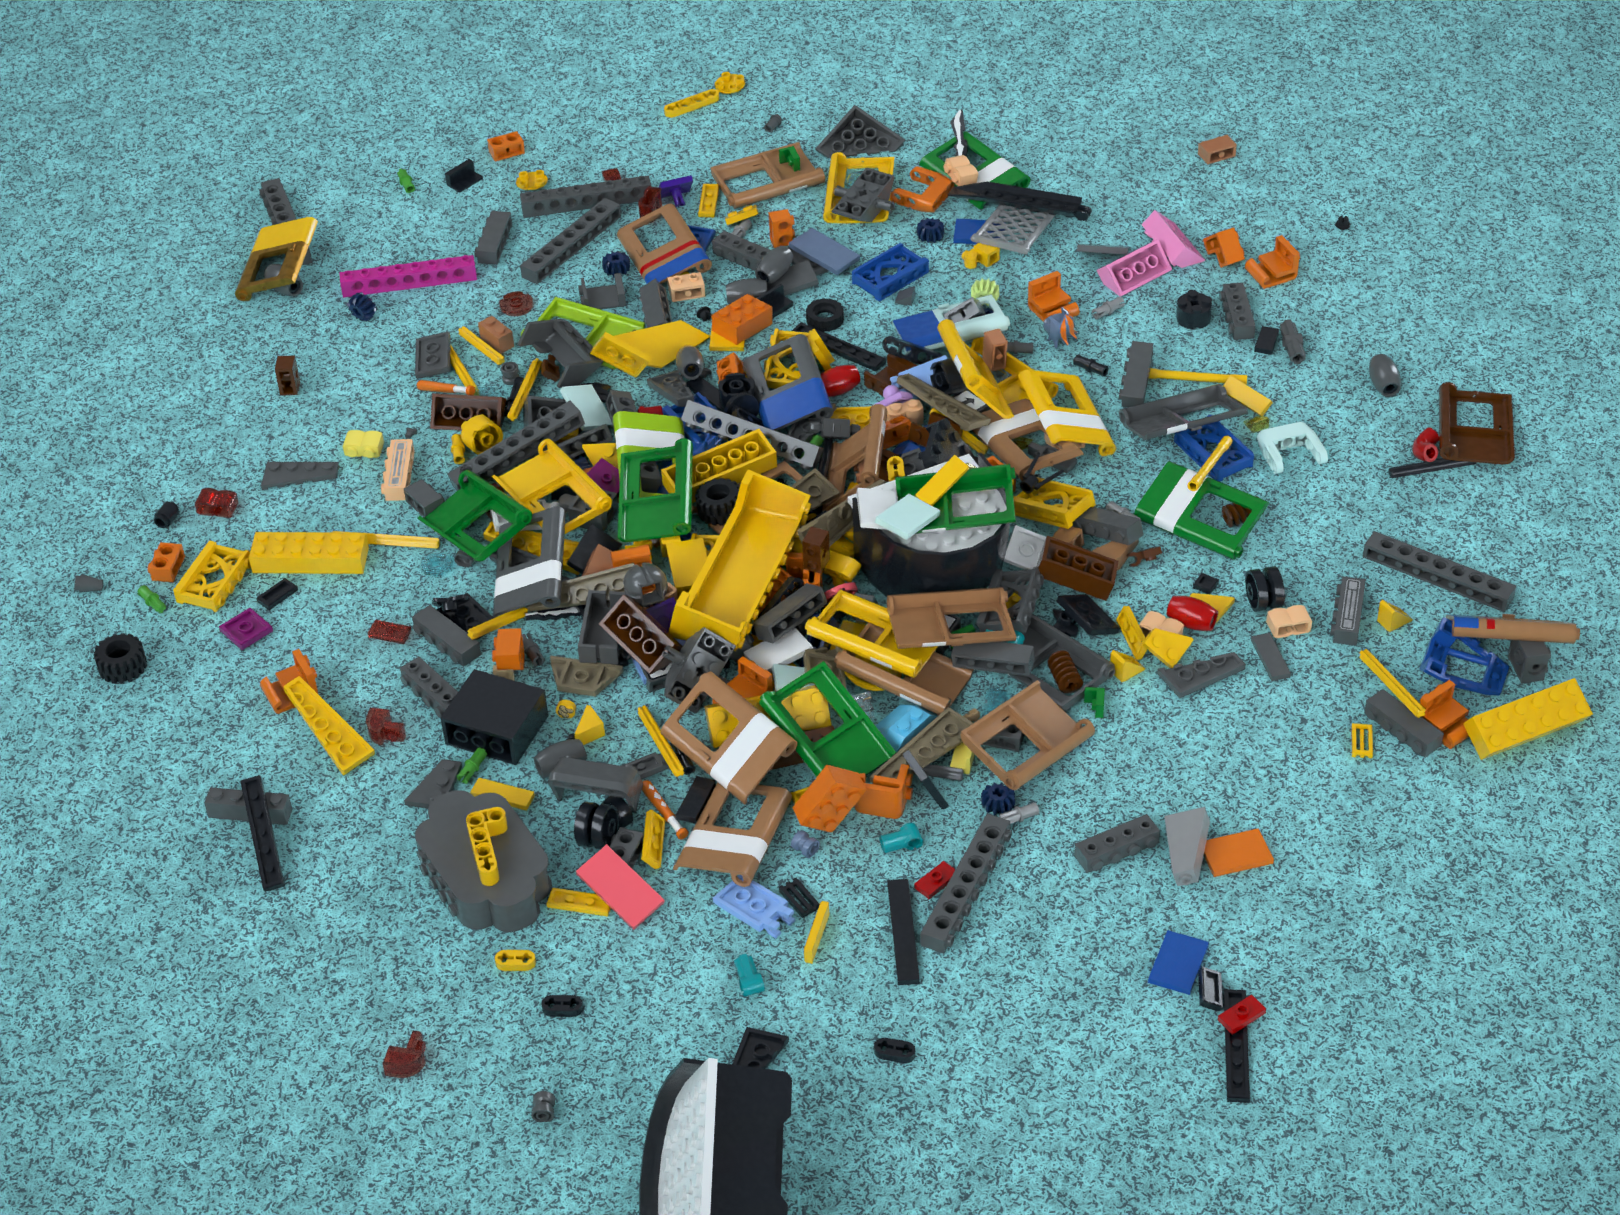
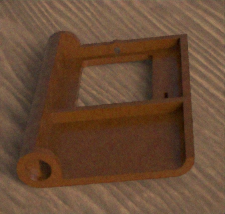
M1451 382L1441 384L1439 387L1440 456L1443 459L1503 465L1512 463L1515 459L1512 394L1457 390L1456 385ZM1457 402L1491 404L1493 406V428L1458 426Z

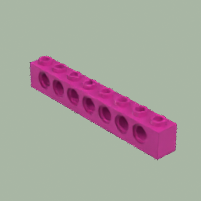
M474 255L339 272L343 298L352 297L354 294L361 292L367 295L477 280Z

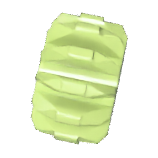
M983 278L980 281L976 280L971 287V297L979 298L991 294L995 301L999 298V285H996L995 281H990L989 278L987 280Z

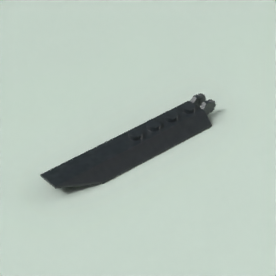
M988 181L956 186L948 194V196L1006 205L1018 209H1029L1034 212L1064 215L1068 218L1076 217L1079 221H1086L1092 212L1090 207L1081 205L1082 197Z

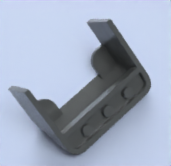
M564 319L528 322L518 342L519 346L532 345L539 353L550 352L564 366L565 370L557 384L558 388L580 385L603 363V360L590 354L593 346Z
M565 755L558 760L548 778V784L558 801H562L565 789L625 798L631 811L634 813L637 811L643 787V781L638 771L632 765L624 764L619 766L580 760L570 755Z

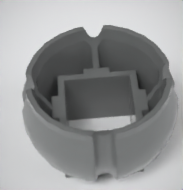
M645 562L642 563V566L636 564L624 576L625 595L636 600L642 607L647 608L651 604L657 605L661 601H665L664 597L668 590L667 578L658 566ZM655 584L656 589L652 593L643 595L642 587Z

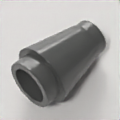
M83 574L80 576L76 575L74 588L79 593L102 591L104 581Z

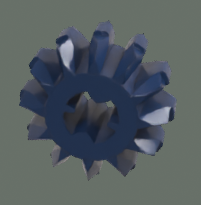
M926 217V220L922 219L917 224V236L922 242L927 241L929 243L932 241L935 243V241H941V238L944 237L943 222H940V219L935 220L934 218L929 219Z
M612 251L611 254L606 253L602 260L604 273H607V276L612 275L613 278L614 274L617 273L626 275L627 271H630L629 256L625 252L620 253L619 251Z
M362 292L354 294L347 303L348 310L351 311L356 319L359 318L360 321L370 320L377 311L376 304L372 302L368 295H364Z
M993 782L992 786L986 785L985 790H982L981 805L987 813L993 811L995 816L997 813L1002 814L1014 808L1016 803L1015 792L1004 786L1003 782L1000 784Z

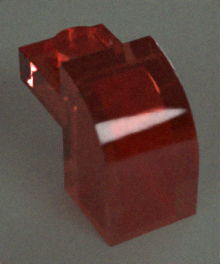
M370 707L366 716L369 738L379 745H383L384 740L404 742L406 738L404 723L392 722L388 709Z
M412 1031L406 1048L388 1047L382 1063L385 1076L407 1078L423 1069L426 1064L424 1057L426 1042L423 1041L420 1031Z

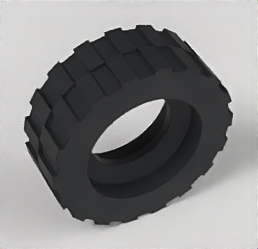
M830 298L812 301L806 308V322L809 326L823 332L836 330L844 322L843 306H841L840 302ZM827 312L832 313L833 316L822 318L818 317L817 314Z

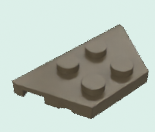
M836 646L833 650H828L827 647L805 650L803 655L804 672L806 673L824 661L846 688L845 672L836 668V663L834 662L837 653L842 652L843 649Z
M550 656L557 691L595 697L623 673V666L601 664L599 662L581 663L578 659Z

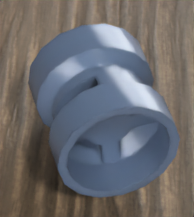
M800 830L794 835L791 847L796 851H801L802 855L806 858H811L818 851L820 842L814 837L810 838L809 834L804 830Z

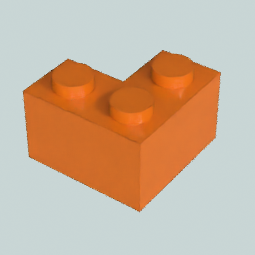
M1234 227L1203 239L1207 254L1216 253L1221 268L1245 259L1244 250L1239 243V235Z
M498 629L497 637H494V649L496 650L492 651V660L496 662L497 670H524L525 652L522 629Z

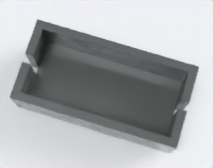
M588 591L578 642L579 662L597 663V661H601V664L618 665L621 645L599 623L623 594L625 595V592L610 591V607H607L606 591Z

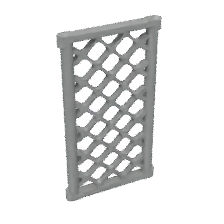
M999 205L970 239L972 242L1027 254L1030 251V247L1055 215L1046 212L1032 213L1034 211L1029 209L1018 210L1016 207Z

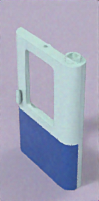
M991 294L976 299L981 304H989L993 313L954 323L963 341L983 337L985 332L995 329L1006 331L1008 326H1010L1009 317L1004 315ZM963 302L953 305L948 303L939 305V308L892 320V326L895 327L901 340L931 350L945 347L937 329L938 324L945 320L943 317L945 313ZM908 346L904 347L905 355L909 354L911 348Z

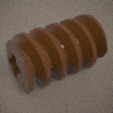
M1235 503L1222 506L1223 519L1229 528L1233 527V522L1236 526L1240 524V521L1244 524L1252 512L1250 509Z
M1060 650L1053 653L1049 657L1047 665L1059 690L1063 693H1074L1080 690L1083 686V680L1069 652Z

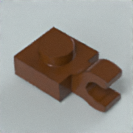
M549 353L548 359H544L541 363V375L556 382L560 378L559 366L555 365L556 358Z
M1156 546L1128 553L1127 557L1133 556L1135 558V562L1129 564V566H1138L1142 559L1146 561L1157 559L1156 555L1162 554L1161 547Z

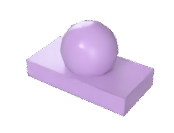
M888 385L883 390L884 400L876 404L886 407L893 403L909 401L913 399L912 393L900 391L895 385Z

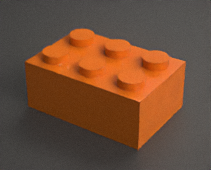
M749 294L712 314V331L736 345L773 324L772 306Z
M826 765L792 808L800 825L833 832L867 789L859 773Z

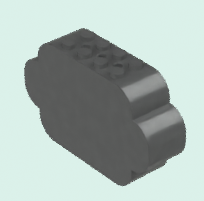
M463 790L450 791L434 799L428 808L429 819L423 821L415 831L418 849L417 856L420 860L421 865L419 867L424 876L428 875L431 887L439 891L438 895L443 903L447 902L452 917L456 916L462 925L475 930L485 929L493 925L496 929L503 932H516L533 924L540 914L538 902L544 900L552 890V881L547 874L548 856L508 801L497 793H483L474 797L471 793ZM501 807L506 813L508 828L503 834L490 837L497 861L499 881L493 886H485L480 881L468 834L466 817L475 811Z

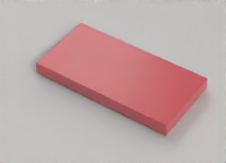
M607 844L576 870V875L633 930L665 903L664 899Z

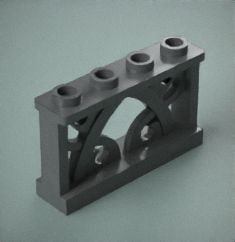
M1033 567L1031 570L1005 572L1002 569H997L989 585V588L1003 587L1004 591L1008 593V598L1013 593L1021 597L1019 602L1007 609L1012 619L1011 622L1014 630L1021 631V633H1026L1031 623V616L1035 611V604L1040 595L1039 591L1044 583V577L1040 574L1038 567ZM996 611L980 612L977 620L980 632H985L986 629L993 631L1003 630Z

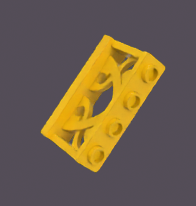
M775 328L774 335L771 334L770 345H776L780 341L787 340L798 334L806 335L810 344L811 330L807 333L782 331ZM791 347L768 357V360L765 359V372L763 373L768 388L777 389L801 377L800 371L795 370V368H798L797 363H794L787 369L780 362L781 358L793 352ZM773 374H778L776 378H771Z
M1037 477L1038 480H1039L1038 483H1040L1041 481L1045 480V479H1043V478ZM1052 480L1041 486L1038 490L1034 489L1030 494L1022 491L1017 496H1014L1015 516L1066 529L1072 527V522L1087 509L1096 506L1092 490ZM1059 499L1063 501V504L1049 505L1045 504L1044 501Z
M209 540L173 589L176 603H187L217 612L220 607L224 606L229 594L233 593L238 581L243 579L246 570L251 568L249 550H237L217 545L216 542ZM221 568L224 578L207 584L204 575L213 573Z

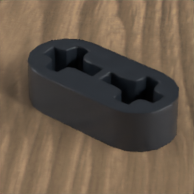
M549 995L541 1002L543 1013L550 1017H576L583 1012L582 999L575 995Z
M879 1038L874 1043V1054L882 1060L910 1063L915 1059V1046L908 1041ZM883 1046L887 1047L885 1051H881ZM905 1050H909L907 1055H903Z

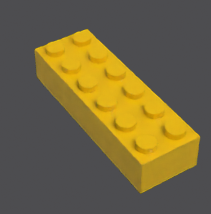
M760 429L693 456L692 503L696 502L695 494L699 486L704 485L707 481L724 478L725 480L731 479V481H735L738 484L742 481L748 469L762 474L777 467V453ZM676 464L661 469L662 483L669 494L675 493Z
M255 532L249 554V562L252 573L363 574L369 545L366 533Z
M1573 678L1473 716L1463 725L1479 758L1483 760L1582 722L1593 715L1576 679Z
M815 685L803 687L781 702L803 731L831 726L828 701ZM760 696L745 698L771 720L759 704ZM717 703L704 706L710 742L713 748L720 747L739 724L737 718Z

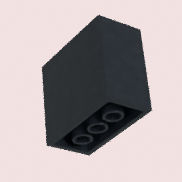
M474 669L441 716L445 744L473 753L477 748L485 749L486 757L517 765L548 718L545 690Z

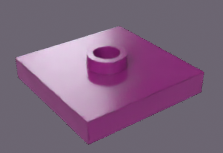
M601 458L587 475L601 489L617 493L618 495L620 489L619 470Z
M248 608L219 626L220 632L241 650L273 632L272 626L252 608Z

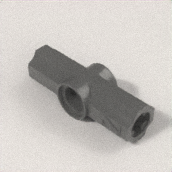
M1291 319L1284 320L1280 324L1282 345L1285 347L1284 350H1287L1290 361L1294 364H1301L1306 358L1302 334L1298 333L1296 325Z

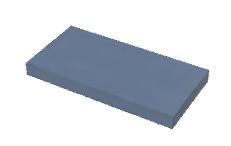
M813 228L789 242V248L835 275L840 274L860 260L859 254Z

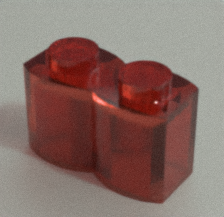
M649 186L645 189L644 196L638 202L640 218L662 207L661 188Z
M203 488L195 502L196 512L200 515L231 518L239 503L236 492L230 490L218 491L213 488Z

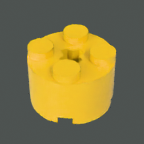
M483 414L474 416L461 425V440L475 454L479 455L503 440L502 429Z

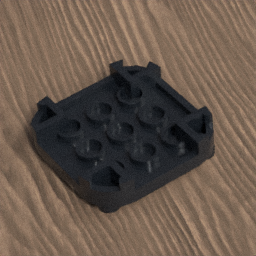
M947 418L929 424L926 427L930 435L925 451L920 452L918 459L923 461L925 469L947 462L954 455L961 457L970 454L978 464V457H974L968 444L962 440L958 431L952 427Z

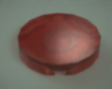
M520 291L507 293L499 301L500 310L508 316L527 314L533 308V298L529 294L526 295Z

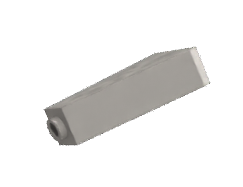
M1205 807L1164 816L1172 872L1177 886L1189 885L1199 881L1210 819Z

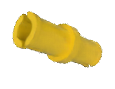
M454 434L451 437L453 461L456 464H463L465 462V445L461 440V435Z

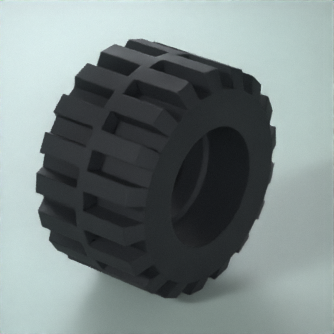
M720 478L712 479V481H707L704 485L699 486L695 499L700 519L707 524L712 523L715 526L717 524L720 526L724 525L735 507L740 485H737V482L731 481V479L725 480Z
M121 633L120 635L108 636L104 641L99 642V646L95 647L94 659L100 677L105 679L106 682L111 681L112 684L117 682L124 684V681L127 680L131 682L132 678L137 679L140 677L139 673L143 674L144 668L147 667V659L141 640L139 641L138 637H133L132 634L125 635V633Z

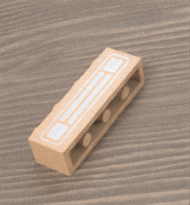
M412 439L391 440L390 447H387L388 459H385L386 471H383L384 483L381 484V493L385 494L386 501L405 500L404 488L410 485L415 453Z

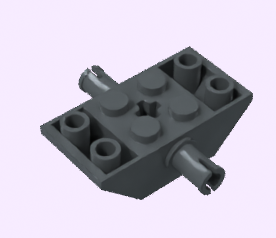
M866 167L849 189L836 186L834 195L842 198L833 208L832 213L857 221L872 222L881 210L893 212L895 203L890 202L889 198L894 175Z
M703 627L686 640L680 652L669 645L666 646L664 649L671 652V654L663 651L662 656L674 663L666 676L664 696L680 705L699 682L700 676L707 672H713L726 684L730 682V680L720 676V673L736 645ZM705 692L700 693L688 710L697 713L708 694Z

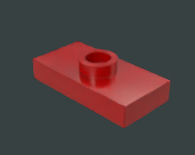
M942 861L914 883V888L926 898L931 899L947 886L956 869Z
M1251 994L1218 1015V1021L1233 1035L1266 1014V1008Z

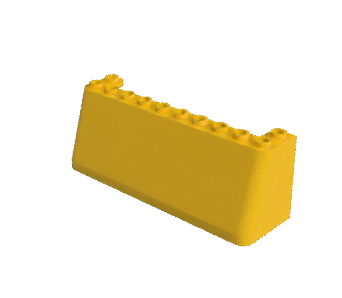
M749 469L747 470L740 484L735 507L689 593L682 591L675 604L669 633L674 638L686 641L705 627L736 645L734 651H737L738 648L742 649L746 639L744 637L746 634L749 635L753 624L751 622L752 620H757L760 610H758L759 606H764L767 599L765 595L771 592L774 585L772 581L773 579L777 580L780 574V565H785L788 558L786 554L787 552L791 553L795 544L793 540L799 537L797 530L800 529L801 525L804 526L808 519L806 514L809 513L812 505L809 503L811 495Z

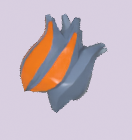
M1061 307L1062 313L1053 314L1043 322V328L1049 335L1048 341L1052 340L1055 348L1058 346L1059 339L1067 346L1070 344L1068 336L1077 340L1075 334L1078 333L1074 330V319L1063 307Z

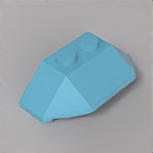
M899 705L880 721L876 727L897 753L939 715L920 706Z

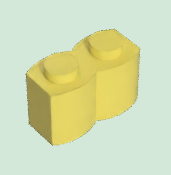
M348 431L343 443L345 456L380 457L384 445L383 434L379 431Z

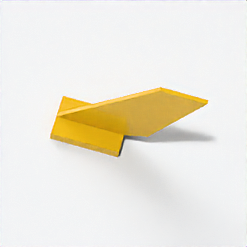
M682 320L615 336L605 332L594 345L590 354L637 378L646 366L662 369L676 360V355L683 346L690 345L696 347L710 338V335Z

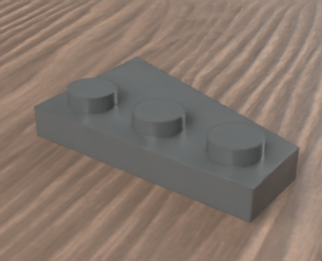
M442 759L404 800L405 805L428 809L434 799L452 791L457 775L461 771L462 762Z

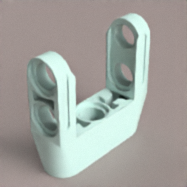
M1304 422L1265 429L1257 435L1261 453L1267 459V463L1272 471H1275L1273 472L1274 474L1283 472V458L1278 450L1286 449V447L1292 448L1305 445L1319 465L1328 461L1325 447L1316 433Z

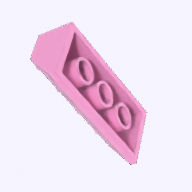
M1154 210L1141 224L1145 228V234L1153 238L1152 242L1157 239L1159 240L1169 263L1174 267L1177 265L1183 268L1205 261L1204 257L1179 227L1158 211Z
M1157 239L1097 269L1102 283L1121 297L1171 271L1172 267Z

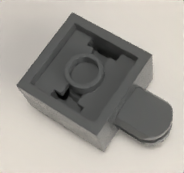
M604 490L612 499L611 508L579 527L588 529L592 524L604 532L619 510L617 493ZM564 494L559 498L560 507L568 513L569 521L591 510L578 495Z
M1511 640L1508 658L1521 684L1544 681L1545 674L1548 672V660L1551 658V651L1544 642Z

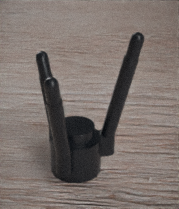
M1038 452L1027 472L1023 475L1024 479L1020 482V488L1023 492L1030 494L1034 489L1038 490L1041 486L1062 474L1064 470L1061 469L1038 483V474L1030 475L1040 456V452Z

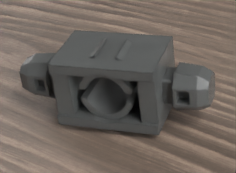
M823 418L820 420V423H811L809 430L812 433L820 432L822 438L847 439L850 438V435L858 432L860 426L855 424L850 426V419Z

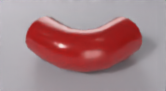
M1427 427L1414 440L1412 451L1415 458L1424 462L1436 460L1438 449L1435 444L1439 442V435L1435 430Z

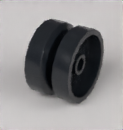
M1276 566L1265 567L1262 572L1260 569L1248 570L1246 572V594L1254 612L1266 610L1268 606L1271 609L1283 607L1285 589L1281 573Z
M583 802L575 818L574 838L576 844L580 847L588 848L594 846L596 849H602L606 844L610 847L611 839L614 834H617L619 827L617 808L610 804H601L599 806L595 802Z

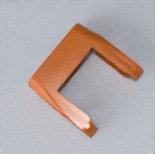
M916 166L910 171L911 179L930 186L922 195L901 188L894 189L891 192L890 200L898 205L911 207V209L934 213L942 204V201L946 200L955 184L941 173ZM914 172H917L920 175V178L917 177L914 174ZM928 176L932 177L934 181H930ZM895 194H898L901 199L896 198ZM909 198L913 199L915 204L911 203Z

